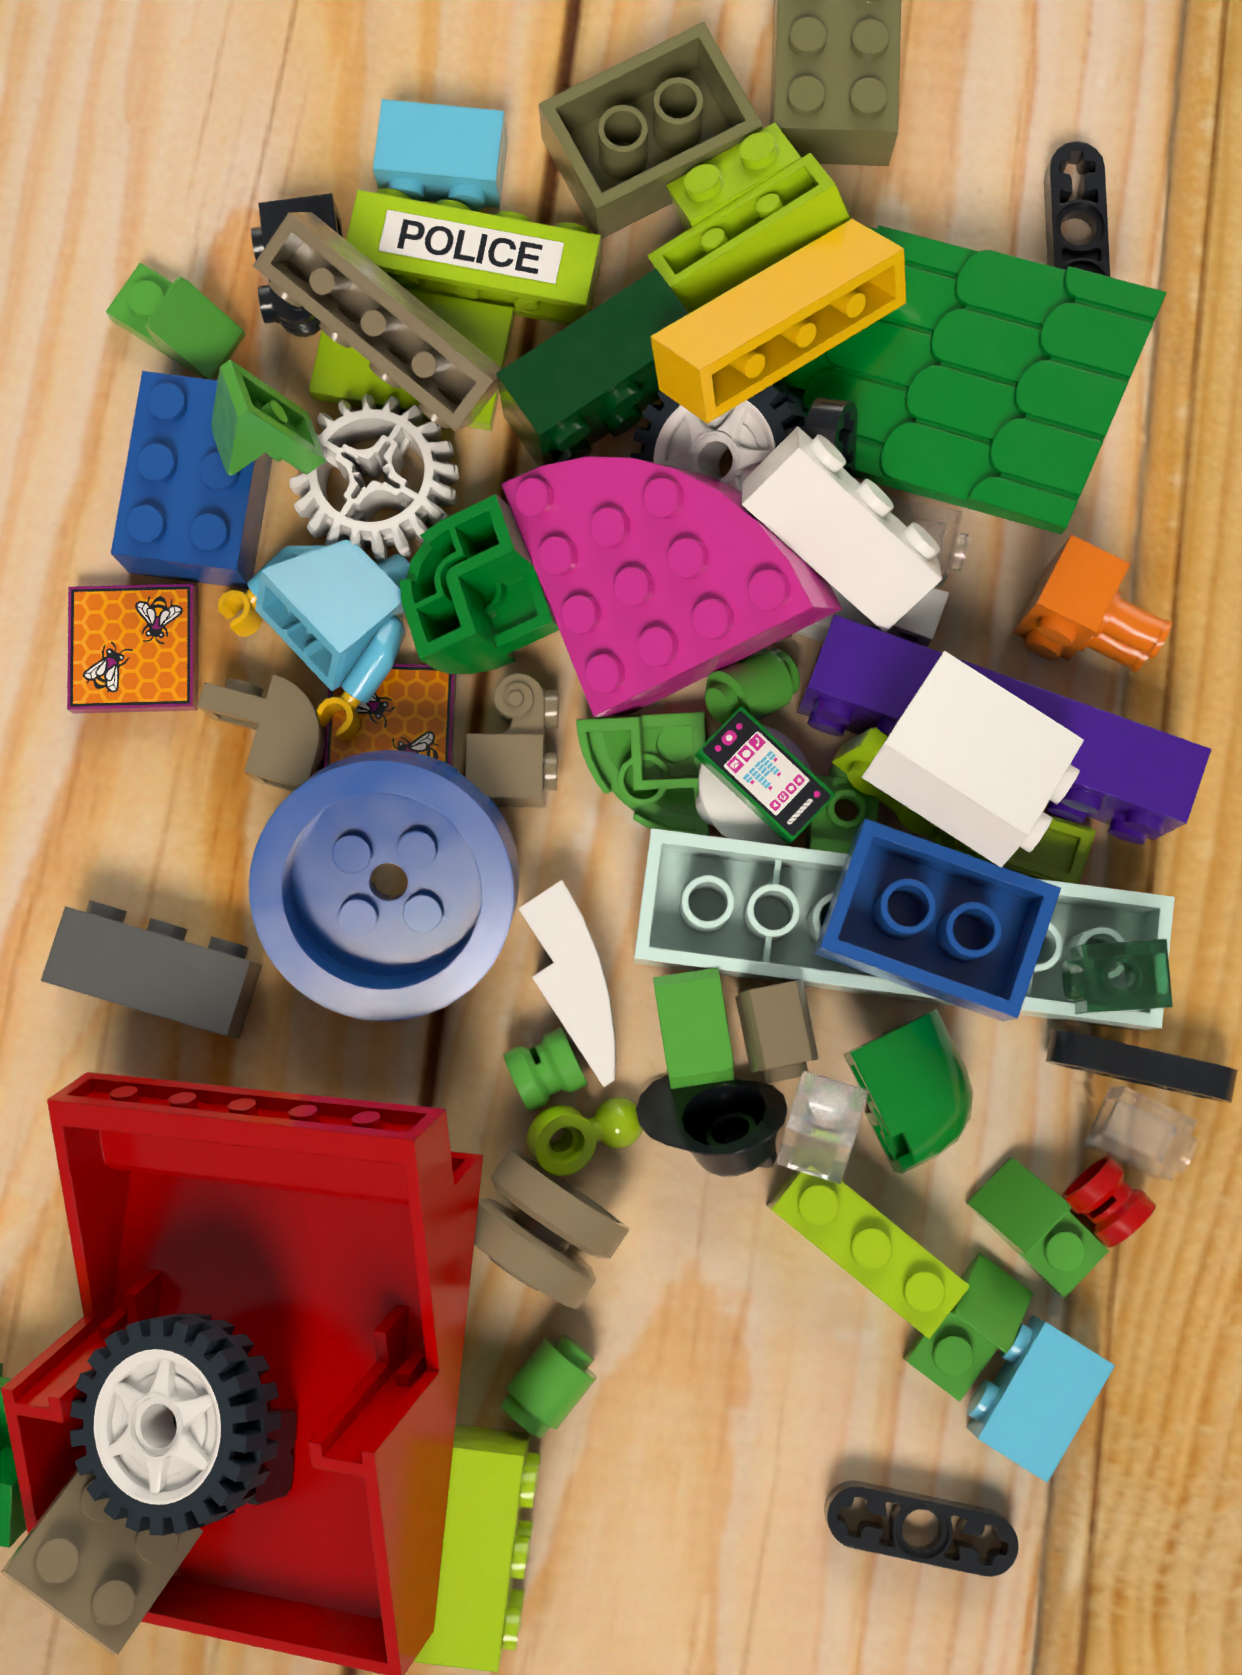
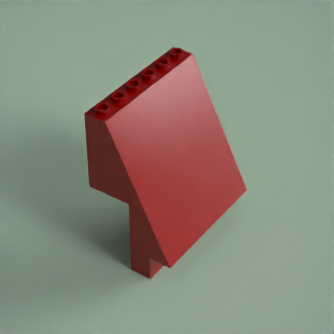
M86 1072L47 1099L83 1317L1 1388L28 1534L77 1469L75 1461L87 1455L85 1445L71 1447L70 1431L82 1428L83 1419L70 1417L72 1401L87 1397V1394L75 1388L80 1373L94 1369L87 1362L94 1350L107 1346L104 1340L115 1331L126 1329V1325L141 1320L183 1313L212 1315L211 1320H225L234 1325L235 1328L232 1335L246 1334L255 1345L248 1353V1357L264 1356L270 1369L261 1375L259 1379L261 1384L276 1382L279 1398L271 1400V1407L294 1410V1413L297 1414L295 1446L291 1450V1455L294 1456L292 1489L288 1492V1495L260 1505L247 1503L235 1509V1513L200 1527L203 1533L141 1622L377 1674L405 1675L434 1632L483 1155L450 1150L447 1112L443 1108Z

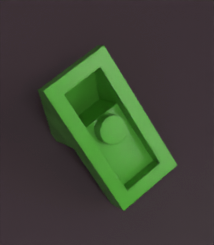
M139 263L106 310L112 322L203 379H216L220 366L229 360L246 335L241 327L189 281L179 276L172 283L142 263Z
M228 360L220 366L211 429L227 475L236 474L264 453H267L276 461H286L306 475L326 462L307 411L232 360Z
M718 967L653 977L671 1089L735 1080L733 1072L734 1061Z
M1009 1157L966 1202L988 1226L1063 1298L1109 1252L1069 1211L1072 1206L1013 1157Z
M981 1253L976 1255L960 1277L970 1285L969 1289L930 1339L920 1333L903 1357L906 1362L959 1402L996 1350L999 1348L1004 1353H1008L1034 1294Z

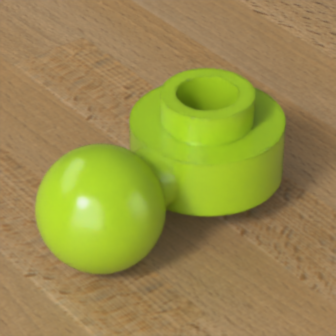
M612 1097L603 1101L595 1110L593 1117L588 1119L570 1106L556 1105L547 1108L536 1116L527 1133L528 1150L531 1156L548 1173L558 1176L573 1174L590 1161L595 1152L596 1143L601 1142L608 1147L621 1149L634 1144L638 1140L643 1129L639 1126L636 1113L637 1105L624 1097ZM565 1128L563 1136L558 1141L549 1143L550 1138L556 1131Z

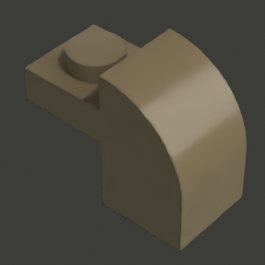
M273 674L267 696L262 698V688L244 681L228 678L224 687L204 682L197 705L200 710L211 719L256 730L244 771L254 781L293 792L316 772L324 768L326 726L323 727L317 717L316 707L295 684Z

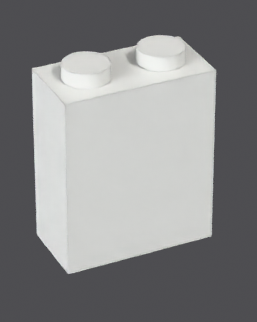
M944 651L862 778L1002 868L1019 847L1030 853L1048 829L1053 818L1044 813L1043 810L1049 800L1057 805L1076 780L1080 770L1072 766L1071 762L1084 739Z

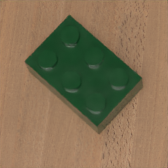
M657 268L496 373L504 418L539 467L587 457L592 450L590 445L608 433H611L613 437L624 434L643 417L642 411L649 404H654L660 400L657 394L660 390L650 336L689 313Z

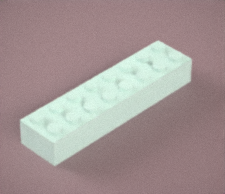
M651 828L634 964L686 971L718 967L719 974L724 976L777 983L803 980L804 986L957 1006L813 954L847 854ZM1038 879L1060 887L1061 891L1019 1015L1140 1031L1162 1028L1175 897Z

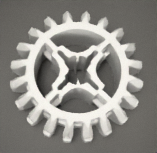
M366 393L362 400V410L353 412L348 401L341 399L338 406L342 417L333 421L329 415L319 412L317 417L323 432L320 435H316L326 462L307 475L300 471L301 474L289 480L292 492L302 496L294 504V507L301 518H310L307 529L312 537L318 538L327 534L326 546L343 540H349L352 546L357 544L365 553L367 548H372L377 563L388 558L387 547L396 546L399 554L408 559L411 556L408 540L415 536L423 544L424 540L420 535L428 530L426 525L428 523L435 525L447 518V514L439 506H451L457 503L456 491L448 486L459 480L457 465L448 463L454 456L452 444L450 441H438L442 434L441 427L433 421L422 424L423 413L415 404L401 415L399 400L391 395L386 400L383 409L378 410L373 396ZM379 439L374 446L367 449L358 450L351 447L365 440ZM408 448L412 449L424 463V478L419 493L411 490L407 480L400 476L401 470L405 465L403 456ZM333 466L340 470L345 480L350 482L343 495L346 503L340 513L328 503L327 481ZM384 472L388 483L384 482L382 484L373 480L366 487L362 476L366 477L368 475L371 478H378ZM382 509H394L401 512L386 520L368 522L377 511Z

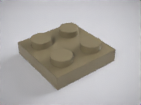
M76 1469L6 1563L1 1573L109 1653L118 1655L203 1533V1530L196 1528L178 1534L172 1533L159 1536L150 1535V1530L136 1532L126 1528L127 1518L113 1520L103 1511L110 1498L94 1501L86 1488L96 1479L95 1474L80 1476L78 1469Z

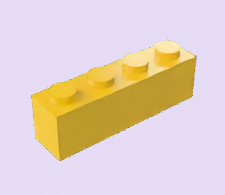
M854 219L845 222L650 336L659 390L705 423H710L906 304L904 248Z

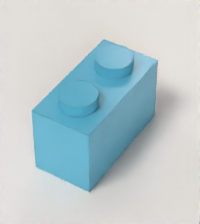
M382 99L373 171L378 189L398 190L408 195L412 200L422 202L453 200L468 206L471 211H479L484 206L500 208L508 143L504 111Z
M1032 1315L1027 1325L1021 1323L1008 1353L1006 1354L1001 1350L1000 1356L1006 1361L993 1383L988 1380L983 1381L974 1393L967 1408V1415L972 1417L967 1429L977 1439L1048 1483L1115 1365L1052 1325Z

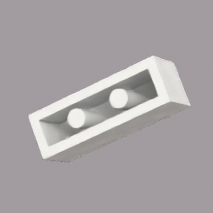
M797 426L742 482V505L883 632H887L942 580L937 557L940 548L932 536L919 524L912 522L906 527L890 512L894 508L893 503L874 482L865 479L860 484L843 468L846 464L845 458L829 440L819 434L812 440Z

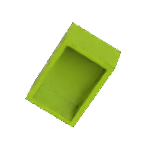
M455 1424L434 1632L415 1658V1663L498 1673L503 1650L516 1651L518 1633H520L525 1590L512 1589L514 1578L525 1579L533 1521L521 1520L522 1507L533 1508L541 1453L529 1452L531 1433Z

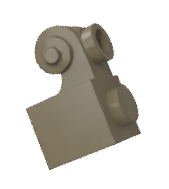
M511 674L498 683L493 696L498 714L510 727L503 734H466L465 777L474 783L486 796H489L497 807H545L546 790L557 791L558 754L546 752V728H558L559 693L558 690L541 688L539 683L529 675Z

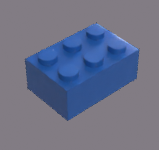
M142 371L111 548V555L130 574L249 589L247 582L254 575L273 458L264 453L236 474L227 475L211 429L217 380Z
M865 818L855 831L813 954L1002 1022L1018 1019L1061 888Z

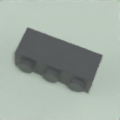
M89 900L86 912L65 906L43 971L42 982L227 1037L240 1038L262 965L245 959L249 947L211 936L208 948L184 941L188 929L150 918L147 930L124 924L127 911Z

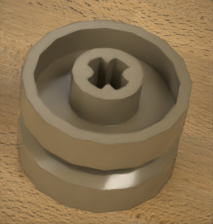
M511 1148L491 1176L495 1188L517 1206L519 1210L516 1213L495 1200L479 1198L474 1245L517 1280L537 1291H541L565 1306L577 1310L596 1282V1277L592 1267L568 1247L570 1244H573L594 1257L611 1259L628 1233L629 1228L557 1175L548 1173L538 1163Z

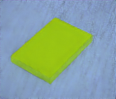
M406 289L502 369L505 367L515 318L514 308ZM321 331L309 387V394L312 399L339 404L342 399L348 401L353 407L362 408V400L367 393L373 396L377 409L382 410L386 400L392 395L399 400L401 415L414 404L418 406L420 403L402 387H392L380 379L369 368L370 361L352 346L346 348ZM499 388L475 421L466 427L492 431ZM423 413V419L431 420Z

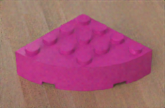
M582 457L543 465L501 484L594 717L630 715L709 676L723 667L731 665L843 609L829 582L742 505V492L709 475L635 458Z

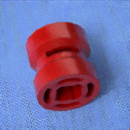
M1106 1155L1089 1166L1062 1194V1198L1072 1206L1071 1209L1075 1213L1085 1214L1092 1221L1093 1233L1107 1248L1114 1247L1126 1240L1148 1220L1156 1209V1204L1143 1190L1132 1189L1124 1180V1169L1111 1155Z

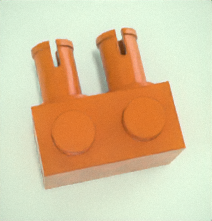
M1071 534L1044 569L1013 634L1025 639L1024 646L1028 650L1049 660H1058L1059 657H1062L1069 661L1078 650L1083 652L1088 647L1130 668V671L1136 673L1140 670L1147 657L1153 659L1157 655L1171 630L1173 622L1168 619L1164 620L1120 598L1122 591L1118 588L1131 563Z

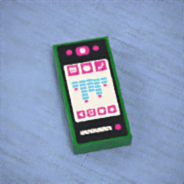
M742 706L695 754V757L788 845L836 796Z

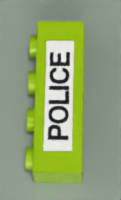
M388 188L379 189L376 193L357 189L346 241L405 289L512 307L516 316L564 325L572 324L591 311L602 262L601 235L591 233L590 230L582 225L569 222L559 223L556 226L534 223L526 216L512 211H501L496 215L471 211L468 206L453 200H439L436 204L412 200L403 192Z

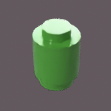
M761 649L709 675L705 694L707 709L712 717L722 724L740 706L759 721L790 703L793 694L800 687L798 668L793 659L783 650Z
M565 1334L558 1342L545 1336L506 1386L509 1394L501 1403V1407L521 1427L541 1439L550 1427L556 1430L559 1428L597 1379L588 1368L595 1360L594 1357L575 1340Z

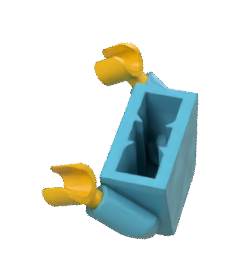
M343 540L329 546H286L247 582L249 589L245 593L238 590H230L223 593L218 601V610L226 619H231L243 609L240 616L233 619L230 623V629L240 637H248L254 634L260 628L263 618L331 691L340 686L345 690L340 698L331 697L325 699L319 704L316 711L319 722L323 727L328 724L335 712L346 711V720L336 733V737L339 740L345 741L355 736L360 728V717L355 709L360 702L368 703L391 671L405 637V628L402 622L404 609L401 601L399 580L406 579L410 563L402 555L394 554L376 564L357 544L352 545L349 540Z

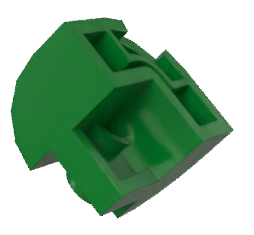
M497 494L439 521L420 535L424 542L410 562L406 579L399 580L402 606L421 661L435 670L447 674H475L490 671L516 662L513 651L559 631L511 507Z
M937 1008L918 1018L897 1025L883 1032L881 1036L843 1054L870 1108V1111L866 1112L865 1115L894 1172L903 1174L938 1157L959 1140L971 1118L974 1092L967 1067Z

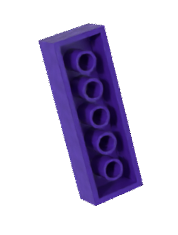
M834 614L797 713L809 717L807 722L809 726L830 735L843 736L845 730L860 735L868 729L876 727L888 737L943 653ZM958 659L1084 739L1071 762V765L1079 769L1080 772L1066 795L1057 805L1049 800L1047 808L1049 813L1062 819L1083 823L1086 817L1110 825L1108 829L1110 835L1134 844H1145L1146 839H1157L1187 824L1212 749Z

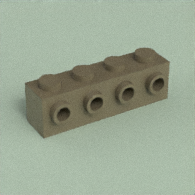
M312 212L288 213L254 263L253 267L271 280L269 286L278 296L293 306H302L321 321L319 327L326 335L346 348L352 346L370 361L369 368L380 379L392 387H402L420 402L418 405L419 409L439 426L446 429L451 427L453 430L458 431L472 424L498 390L496 373L502 370L498 364Z

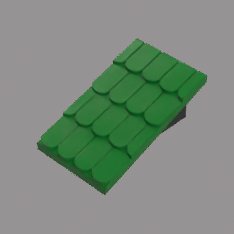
M878 225L877 229L868 227L904 248L906 304L779 381L792 389V395L802 399L808 407V410L805 412L806 416H808L812 403L819 396L855 403L858 414L855 478L869 479L880 485L1062 535L1069 524L1167 292L1070 266L1064 270L992 250L975 251Z

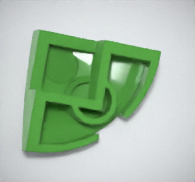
M706 711L624 715L576 720L581 751L593 778L604 794L612 791L625 805L635 812L633 820L649 829L710 836V824L701 819L695 805L696 797L699 794L698 776L701 765L695 754L707 742Z

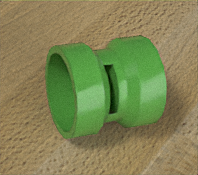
M562 1027L544 1034L541 1043L530 1049L518 1046L503 1053L511 1077L529 1112L547 1104L551 1094L560 1090L571 1093L588 1085Z

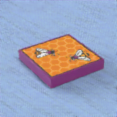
M193 583L68 587L67 710L73 714L198 710V589Z
M394 664L368 703L360 702L355 709L360 717V728L355 736L349 740H339L336 737V733L339 727L344 724L347 714L346 711H338L332 715L326 725L324 768L348 756L377 750L415 752L433 757L453 767L456 674H447L435 670L429 665ZM341 686L334 691L328 688V698H340L345 690Z

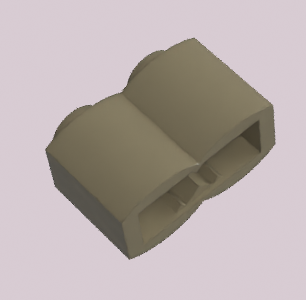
M803 980L738 993L735 999L750 1073L763 1071L765 1083L809 1075L807 1062L818 1060L819 1055Z

